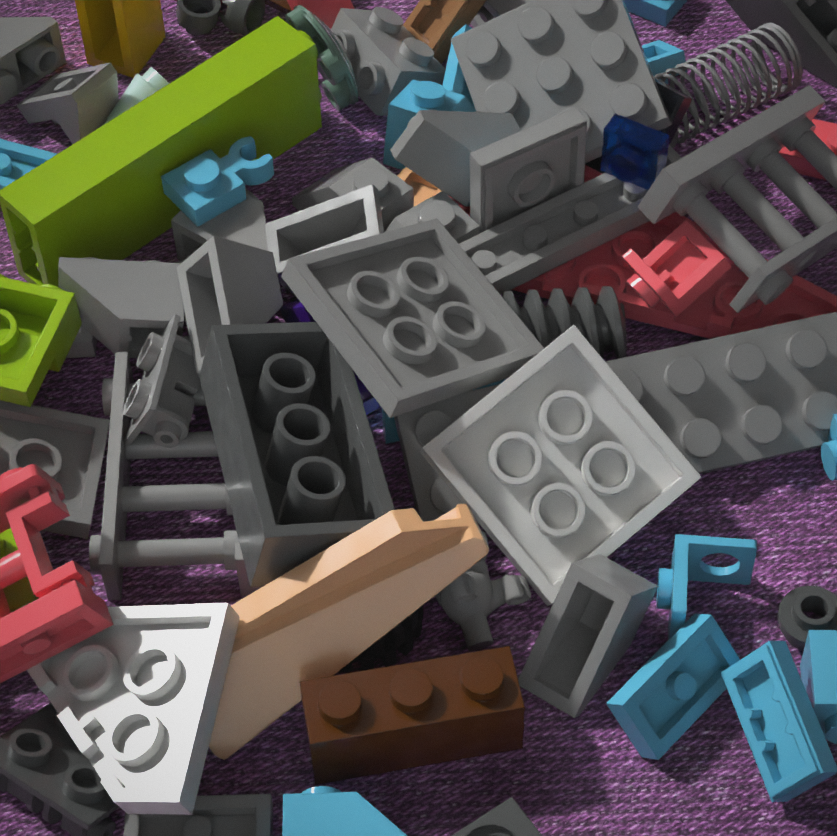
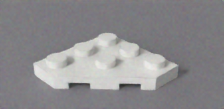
M229 603L107 607L114 625L31 667L27 671L58 712L57 717L80 752L89 759L102 779V785L113 802L127 814L192 815L240 616Z

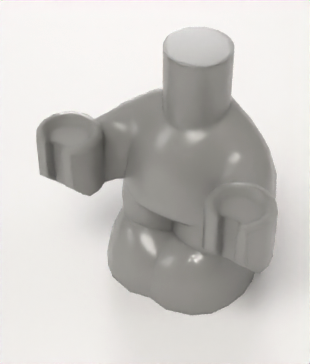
M481 531L488 544L486 533ZM487 555L435 595L439 605L448 617L461 626L468 651L481 650L494 643L486 618L495 609L505 603L507 605H517L531 598L527 580L523 575H505L500 579L490 580L488 567L485 562Z

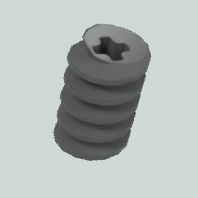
M602 286L596 304L593 303L586 287L577 288L571 305L568 304L561 288H553L547 306L543 305L540 295L535 289L528 290L522 307L518 306L512 291H503V299L544 348L572 325H575L602 359L606 347L613 348L617 359L626 357L627 337L624 305L622 302H618L611 286Z

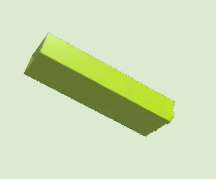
M276 16L0 190V205L18 273L28 283L36 285L51 284L59 287V257H94L107 260H124L172 228L171 219L181 211L165 195L161 179L162 175L210 149L221 159L229 154V149L234 142L249 136L255 140L257 156L251 161L257 160L268 153L274 160L322 128L320 106L322 95L319 88L317 68L318 50L311 37L304 31H297L279 16Z

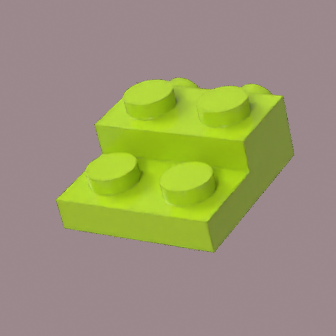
M0 274L1 401L31 407L48 370L60 371L82 325L74 293L67 292L55 285H36L10 279Z

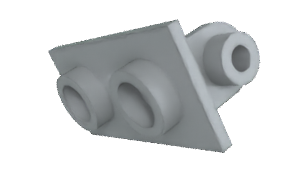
M177 314L173 316L160 335L151 332L140 350L136 367L144 370L142 380L138 379L133 385L123 409V415L131 418L124 441L126 445L130 446L141 431L152 435L158 445L166 448L177 446L179 441L184 440L188 435L196 399L190 396H194L198 391L200 378L195 373L189 336L181 337L176 334L181 318Z

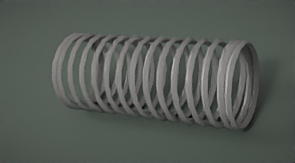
M771 22L766 23L757 29L748 31L747 34L739 35L736 39L728 40L727 43L718 45L706 53L699 54L696 58H691L684 63L677 64L675 68L666 69L665 72L656 74L654 76L655 79L665 83L666 78L670 79V87L675 89L676 84L683 94L692 98L685 86L686 78L691 83L697 103L705 113L704 122L699 117L697 107L692 98L688 110L694 117L695 127L688 121L687 113H685L682 119L684 131L678 127L670 146L674 148L677 143H684L687 138H695L697 133H705L707 129L716 128L718 124L726 123L728 119L736 118L738 114H744L749 109L757 108L759 104H766L768 100L776 99L779 95L787 94V92L796 89L802 80L803 65L798 47L790 34L779 25ZM765 30H770L774 32L783 41L784 45L788 49L791 60L793 62V82L790 62L787 58L785 51L778 43V41L774 39L770 34L765 32ZM762 36L769 39L780 52L787 70V85L782 83L780 67L768 46L761 41ZM748 39L752 40L751 45L747 43ZM738 44L742 45L741 50L737 48ZM745 48L751 51L754 65L747 57ZM762 48L769 56L776 71L777 78L772 74L771 70L767 66V63L762 52ZM728 49L732 50L731 55L726 52ZM735 52L742 58L744 71L736 61ZM717 54L722 55L721 61L716 57ZM725 57L732 63L734 76L726 66ZM707 59H711V66L706 62ZM715 62L722 68L726 86L737 101L736 108L730 103L725 84L716 72ZM697 63L701 64L700 70L696 68ZM687 68L691 69L690 76L686 73ZM705 68L712 74L716 91L726 105V112L720 108L716 92L706 77ZM677 73L681 75L680 81L675 77ZM695 73L702 80L705 94L716 110V117L709 112L706 98L696 83ZM760 79L767 86V93L762 91ZM749 82L757 91V98L751 94ZM738 85L747 96L746 103L741 99Z

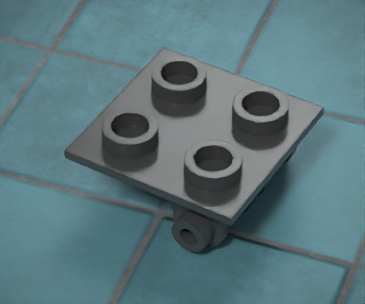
M51 702L0 736V791H7L25 803L26 808L33 813H39L43 810L42 817L50 824H55L61 820L60 827L73 836L113 835L116 823L109 819V815L119 806L113 802L102 785V779L89 759L80 752L57 717L58 712Z

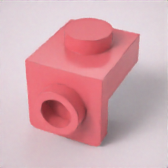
M687 219L643 259L631 248L621 256L635 273L627 280V283L651 308L661 301L676 318L731 268L727 259Z

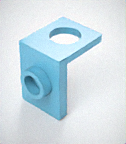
M675 534L671 568H659L656 609L669 610L668 640L685 624L688 581L749 585L751 583L757 552L756 540ZM723 553L737 558L738 562L727 567H714L705 564L701 559L710 554Z

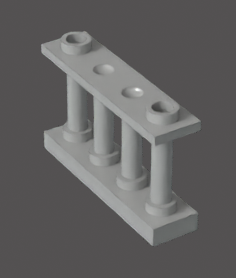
M810 85L663 168L637 206L653 224L674 212H677L680 216L688 214L749 278L729 304L737 313L758 299L765 305L771 303L788 288L793 281V276L837 248V212L779 154L783 147H786L789 151L797 149L837 190V156L814 133L816 125L812 122V119L826 101ZM748 168H751L754 172L762 170L818 229L803 237L743 175L744 171ZM713 189L718 194L725 191L782 252L767 261L705 197L707 193Z
M115 352L113 378H104L102 384L103 411L105 416H110L101 535H91L89 543L91 574L102 575L108 601L122 599L124 567L224 564L226 571L237 570L241 596L250 595L261 587L250 588L237 530L224 531V537L126 541L127 512L226 509L227 515L233 514L225 483L129 486L131 459L219 456L213 431L188 432L187 437L179 441V444L172 448L158 445L154 441L153 436L147 433H139L130 446L124 444L131 418L123 415V409L135 383L128 352ZM201 382L196 394L190 396L196 399L194 406H206Z

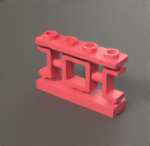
M36 464L14 468L0 475V533L11 528L18 550L0 559V684L114 625L106 602L93 593L92 586L95 584L90 572L74 560L53 570L40 531L70 515L66 504L62 502L65 499V494L61 484ZM28 577L33 594L39 599L11 613L3 589Z

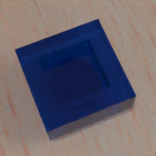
M615 113L605 126L603 132L601 171L613 175L623 182L632 183L649 190L662 169L666 167L670 135Z

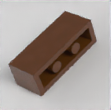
M510 646L299 682L315 785L523 749L525 707Z

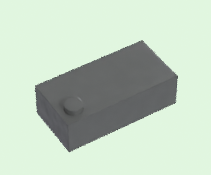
M316 322L211 325L199 378L250 588L263 587L395 509L354 372Z

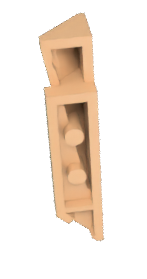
M457 504L454 509L434 521L424 522L414 508L391 510L231 605L240 616L209 743V748L214 755L223 760L228 759L302 701L300 681L335 675L488 554L489 547L470 507L467 504Z

